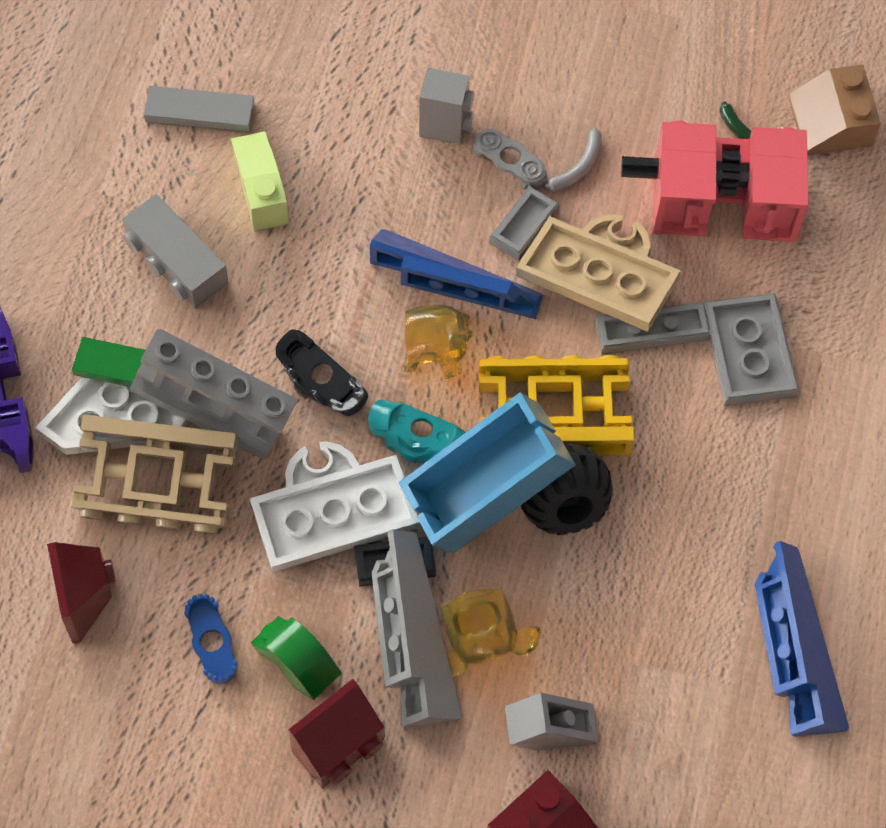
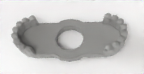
M485 129L478 133L473 145L474 153L478 158L482 154L488 157L499 170L510 173L521 180L524 190L528 189L529 186L536 190L542 189L547 180L545 165L541 160L529 153L522 143L510 140L494 129ZM507 149H514L520 154L521 158L515 164H507L501 160V153Z

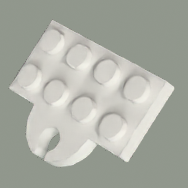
M324 441L319 442L320 453L328 460V464L322 469H312L307 464L309 451L306 446L299 449L289 460L285 472L286 488L250 498V504L272 573L352 549L356 545H364L388 538L387 534L392 529L411 531L420 528V522L417 518L418 514L412 509L398 483L404 479V475L397 455L359 465L353 453L342 445Z

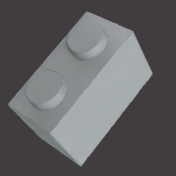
M427 68L419 102L420 137L455 144L461 143L463 131L470 132L473 120V111L471 110L475 92L469 90L470 76Z

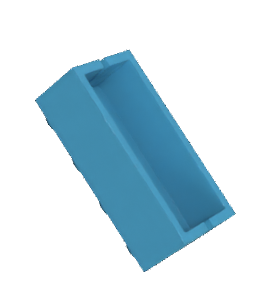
M520 392L398 482L412 509L420 513L417 518L432 545L454 554L576 465L560 437L553 434L556 430L539 403Z

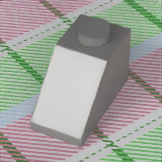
M538 693L505 706L507 732L511 746L544 750L591 745L599 742L592 703Z

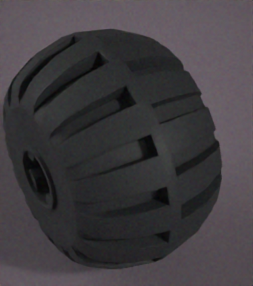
M565 443L564 446L576 465L520 505L531 523L549 534L556 532L557 535H567V533L571 532L573 534L580 532L584 528L586 530L594 526L592 523L595 521L599 522L605 515L611 502L613 486L607 465L594 451L574 443Z

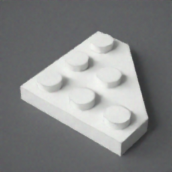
M81 377L36 426V431L38 435L64 454L70 455L98 451L84 449L80 446V439L83 437V431L80 430L83 414L187 427L190 421L129 391L130 387ZM97 436L96 438L99 441L109 442L111 449L130 447V444L142 446L147 443L145 441Z

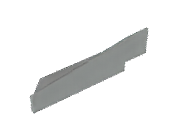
M392 529L387 534L390 546L385 560H377L372 570L385 687H401L402 727H415L459 720L462 718V712L418 536L414 532Z

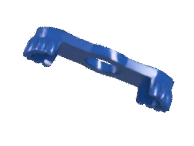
M198 594V597L194 595L192 600L189 599L187 601L188 605H185L186 611L184 612L193 634V649L201 659L204 668L203 674L207 676V679L215 684H226L235 676L238 665L237 660H234L231 650V635L228 629L223 626L218 611L219 604L215 601L214 597H210L208 594L204 596L203 594ZM212 631L218 632L223 637V644L220 649L214 652L204 650L200 644L203 635Z

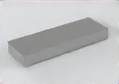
M149 86L144 119L145 122L250 132L254 96Z
M703 302L662 307L648 332L609 315L595 316V327L601 354L707 341L711 336Z

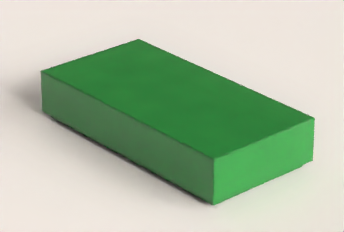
M82 337L72 367L73 375L130 387L142 364L141 358L145 349Z

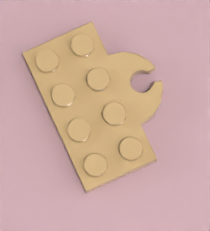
M624 215L600 216L591 220L583 229L549 216L517 265L516 276L648 332L679 281L681 270L649 257L651 249L649 234L638 221L632 224L631 236L626 238L615 236L613 233L622 228Z

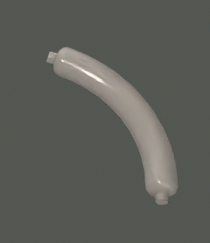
M593 127L588 133L587 147L580 161L564 174L550 178L547 184H544L545 190L549 189L551 192L563 190L578 182L590 171L598 158L602 143V134L596 127Z

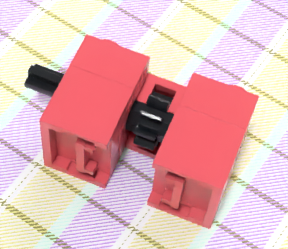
M684 121L662 122L655 158L622 156L621 177L654 179L653 234L706 237L712 205L715 202L742 203V239L796 242L808 208L807 130H795L791 127L779 129L753 127L750 139L716 137V125L694 124Z

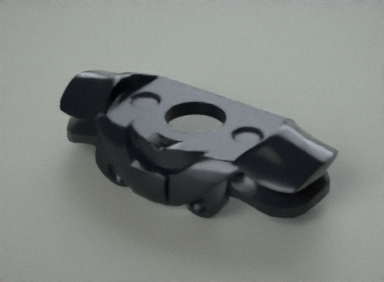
M292 329L278 341L275 348L276 356L286 368L284 371L294 384V390L305 399L308 397L323 406H329L345 416H351L364 407L368 399V393L362 384L316 345L309 336L300 330ZM321 364L330 366L333 371L331 379L323 384L316 383L312 379L313 369Z

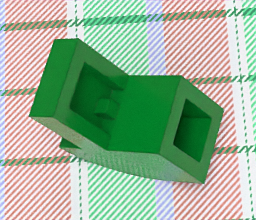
M278 616L273 622L265 625L260 634L250 642L257 653L280 668L295 689L312 700H315L342 674L321 643L292 617L287 621Z

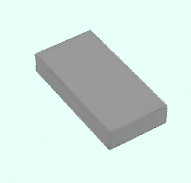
M529 186L489 236V243L519 261L549 216L554 217L557 213L559 203Z

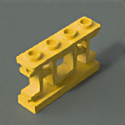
M576 355L565 356L561 359H545L542 356L507 359L503 356H492L479 360V393H497L498 408L513 398L506 397V382H527V396L536 402V392H572L573 416L548 417L556 430L553 434L560 437L563 444L574 443L582 445L594 451L598 456H631L634 444L632 416H613L612 392L628 391L630 383L628 358H619L615 355L585 359ZM602 381V396H582L581 382ZM583 411H603L604 427H582ZM480 417V422L486 417Z

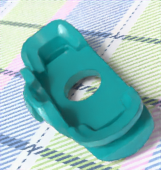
M380 399L373 404L368 417L369 428L372 434L386 439L385 445L388 449L413 463L424 464L466 433L458 425L402 402ZM423 421L430 424L433 431L427 437H418L412 433L411 426L416 422Z

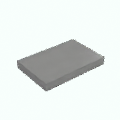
M776 294L704 302L711 333L709 341L724 406L797 397L799 389Z

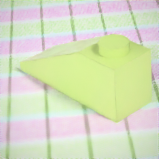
M266 132L231 138L254 231L289 224L287 200Z

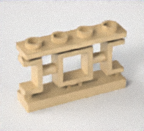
M82 415L80 430L83 431V437L80 439V446L84 449L98 450L93 486L77 484L73 486L74 497L70 500V507L80 510L79 517L102 520L103 513L118 515L117 522L138 525L141 523V518L156 520V527L179 529V523L194 524L195 532L217 534L218 527L227 528V515L230 505L228 503L211 501L216 465L235 467L236 465L235 457L239 451L240 437L236 433ZM97 436L145 441L147 443L146 446L130 444L128 463L120 464L109 462L111 444L107 441L96 440ZM172 445L223 451V455L207 454L204 474L185 472L187 453L180 450H172ZM140 456L175 460L170 496L135 492ZM107 477L124 479L125 484L122 498L138 501V505L133 507L87 501L88 495L104 497ZM182 487L202 489L199 508L215 512L213 517L165 511L163 507L164 505L179 507Z

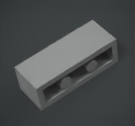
M157 194L122 218L126 233L123 235L126 244L133 252L137 253L140 251L147 258L146 263L156 276L160 277L163 275L170 282L169 287L179 300L183 301L186 299L196 308L229 283L226 265Z

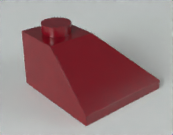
M58 542L49 543L47 547L61 618L72 643H79L112 598L109 584L116 582L112 560L104 561L99 547Z

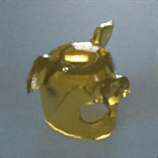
M443 304L417 306L405 310L406 355L405 362L402 364L403 373L415 372L417 367L424 363L438 362L445 379L460 375L462 369L458 362L465 356L468 349V340L473 336L472 331L467 329L471 323L467 311Z
M502 588L468 591L457 596L441 608L446 633L453 649L447 652L453 677L465 674L470 664L487 663L505 656L510 651L516 655H528L539 644L541 636L540 627L526 626L516 629L512 611Z

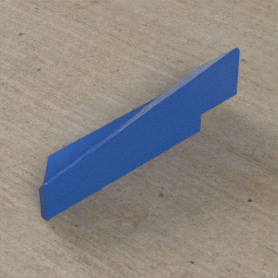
M381 229L371 240L370 264L401 271V285L532 319L537 317L542 300V293L386 229Z
M778 541L773 547L776 551V556L768 572H761L755 582L774 693L781 697L789 696L790 733L792 736L845 732L849 730V725L800 551L793 545Z

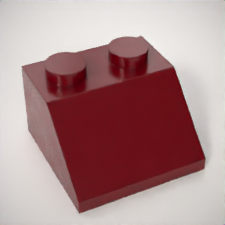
M351 679L288 729L292 753L322 789L330 782L336 785L344 780L352 771L350 766L361 757L367 760L375 755L384 744L382 740L385 739L384 725L354 679Z

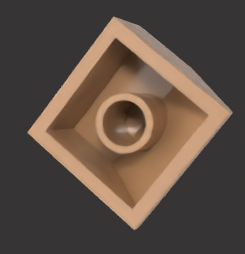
M864 64L828 69L789 93L788 98L797 130H807L808 155L873 146L881 121Z

